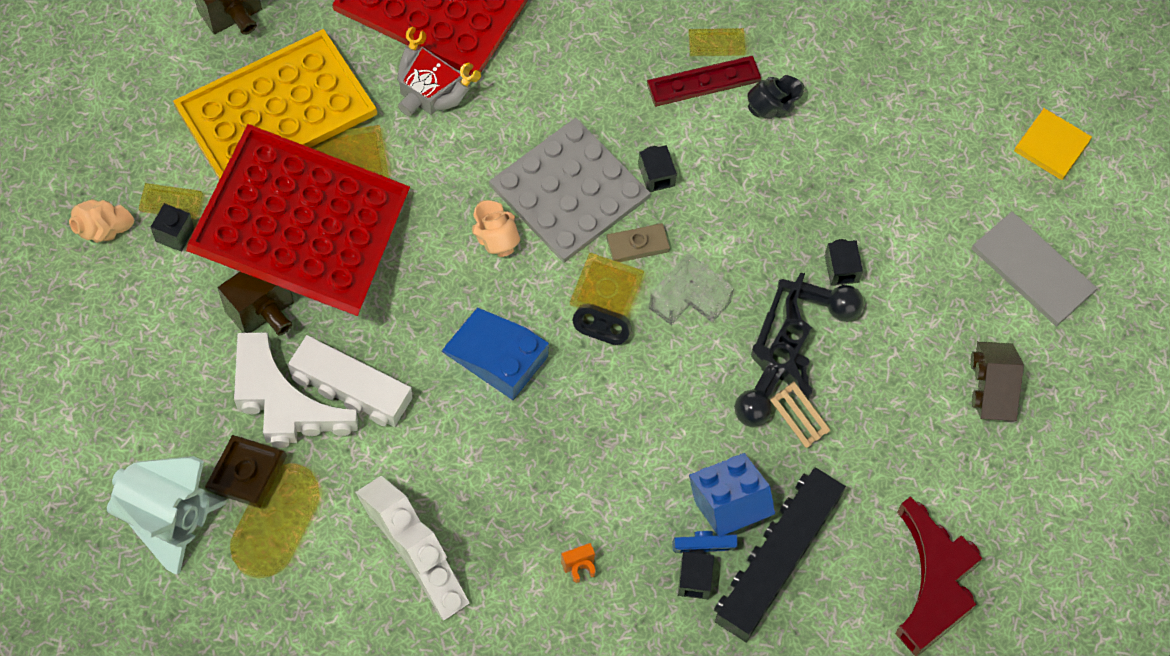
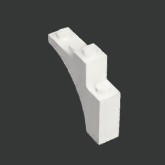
M268 333L237 334L234 401L237 410H242L246 414H257L260 410H264L263 434L266 443H271L273 447L284 448L288 447L289 443H297V432H302L306 436H317L320 432L332 431L335 435L346 436L351 431H358V416L355 409H341L316 402L296 390L283 377L272 358Z
M382 476L355 492L369 517L382 530L406 562L442 620H446L469 604L465 593L446 561L447 556L434 532L420 522L406 495Z

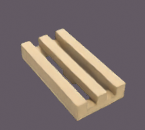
M795 382L789 384L770 399L806 448L831 431ZM792 390L821 427L817 432L788 394ZM781 398L786 400L811 434L810 437L806 438L780 404L779 400Z

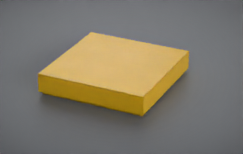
M1043 108L1015 147L1014 152L1063 180L1091 141L1092 136Z

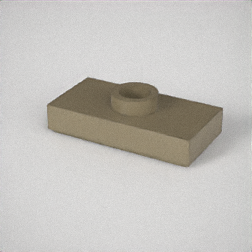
M663 223L611 233L606 236L613 264L670 251Z

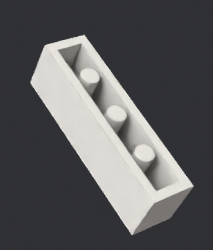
M306 335L288 363L290 374L296 383L304 387L310 384L318 388L317 391L323 397L333 400L335 397L343 401L346 408L355 409L357 413L363 411L371 415V420L381 426L389 424L395 427L413 398L410 386Z

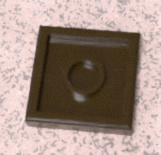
M232 435L205 488L214 494L261 508L287 454L284 450Z

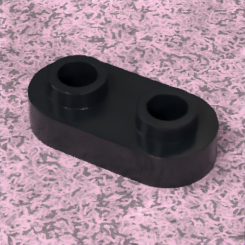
M590 303L581 305L574 313L572 319L573 325L579 333L612 345L624 343L632 330L631 323L626 316ZM585 314H591L594 320H588ZM613 324H619L622 330H616Z

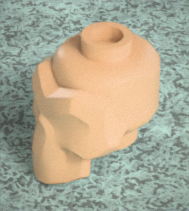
M91 199L73 207L69 224L72 231L81 238L99 243L113 240L116 237V233H123L130 229L134 224V218L122 205L113 206L105 200L97 201Z
M483 200L479 202L473 213L477 222L472 227L473 234L479 243L485 246L488 253L497 254L498 257L512 254L514 248L521 240L514 222L515 215L508 211L504 212L502 204L496 201Z

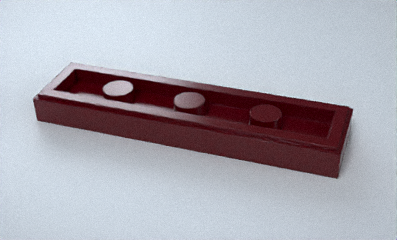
M752 55L647 80V86L653 104L657 107L758 83L761 81V76Z

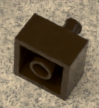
M195 0L199 14L214 35L234 24L238 26L243 35L250 34L257 27V23L252 19L251 15L262 10L260 0Z
M238 272L217 287L225 313L242 333H252L266 322L278 336L287 333L291 329L292 322L281 312L294 303L290 290L242 272Z

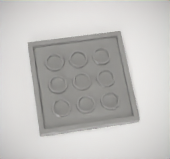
M576 117L489 181V186L563 263L648 200L651 194Z

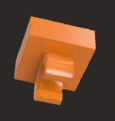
M591 543L561 553L563 569L565 573L572 571L571 576L575 583L580 582L578 570L582 568L589 571L591 578L595 577V566L593 564L595 552Z

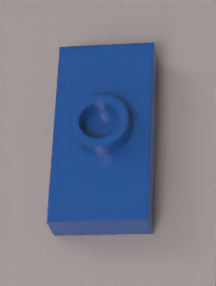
M713 531L694 532L695 537H674L672 541L674 553L689 552V550H703L706 552L733 551L737 547V535H723L719 537L713 536Z

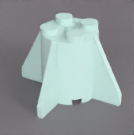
M195 456L137 461L126 469L120 468L112 479L114 488L107 505V512L128 523L166 570L176 575L179 574L186 545L195 538V535L191 533L197 525L203 526L209 512L223 507L228 499L205 492V490L198 487L204 461Z

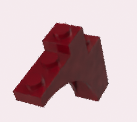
M910 496L901 503L897 513L905 522L916 543L921 564V583L917 602L912 613L899 626L895 634L914 656H919L968 616L977 605L974 602L972 593L966 587L960 586L958 582L977 568L983 558L980 556L977 546L969 540L966 541L962 535L952 542L946 529L941 525H936L929 517L926 507L922 503L916 502Z

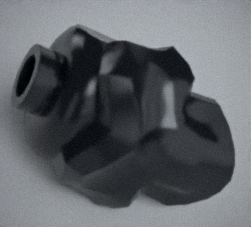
M784 75L781 79L768 77L766 80H761L747 94L748 109L756 117L761 116L765 119L780 118L795 108L794 102L803 95L804 84L799 79L790 75Z

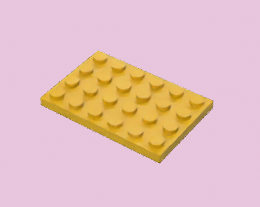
M324 29L173 100L176 110L219 180L247 124L311 148L377 115L375 105Z

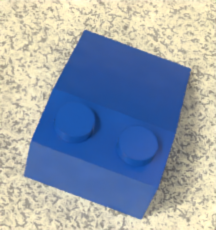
M477 307L441 351L505 396L514 400L548 358L549 343L526 327Z

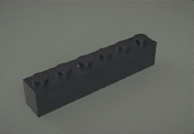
M814 467L810 475L804 473L795 486L798 493L794 499L790 497L786 499L779 511L782 517L778 523L774 521L770 523L763 535L766 541L761 548L756 545L747 559L750 565L745 573L741 570L738 571L730 584L734 588L729 597L723 595L715 606L714 611L717 612L716 624L747 643L841 499L846 488L844 484Z

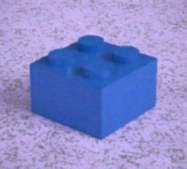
M745 453L733 456L689 475L694 501L719 537L775 515L770 485Z

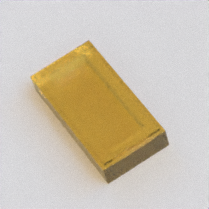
M744 28L689 29L688 31L690 56H745Z
M145 183L139 211L158 214L165 203L190 213L191 218L197 220L203 193L199 190Z

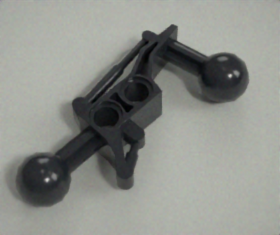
M802 272L795 282L786 279L778 281V289L770 311L767 312L757 342L751 352L752 359L764 372L755 388L744 391L736 399L734 405L735 414L742 424L749 427H757L768 421L773 411L769 398L779 380L784 381L788 385L795 382L808 400L811 397L812 388L809 385V376L807 375L810 361L800 353L809 339L812 327L802 320L797 299L826 306L833 318L849 322L856 319L864 309L863 296L858 289L851 285H841L833 290L812 285L803 282L805 273ZM785 291L789 294L786 297L783 308V326L769 349L765 347V343L772 327L782 292ZM788 334H795V335H797L800 339H798V340H793V339H790L787 335H788ZM781 357L786 360V363H777L773 358Z

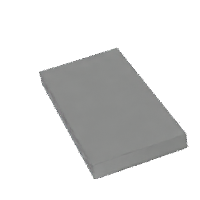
M1010 212L971 248L1056 327L1097 290L1095 285L1014 212Z

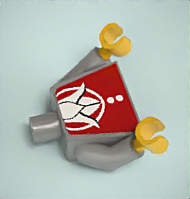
M409 28L406 38L410 44L405 46L397 78L400 85V94L404 96L398 104V108L405 115L411 116L418 107L432 115L437 110L443 111L458 106L470 89V82L480 80V71L475 70L469 77V72L473 68L472 64H464L459 72L425 48L421 47L418 49L417 46L425 42L426 34L421 31L419 38L414 40L413 35L416 28Z

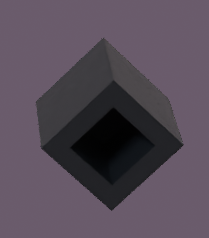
M667 145L660 147L650 146L643 151H639L638 166L646 189L649 192L675 187L677 173Z
M165 203L150 226L155 242L180 252L184 249L195 229L190 213Z
M838 239L828 243L824 256L830 285L859 283L863 268L857 240L847 241L846 239Z
M703 550L683 552L677 596L709 599L714 555H707V552Z

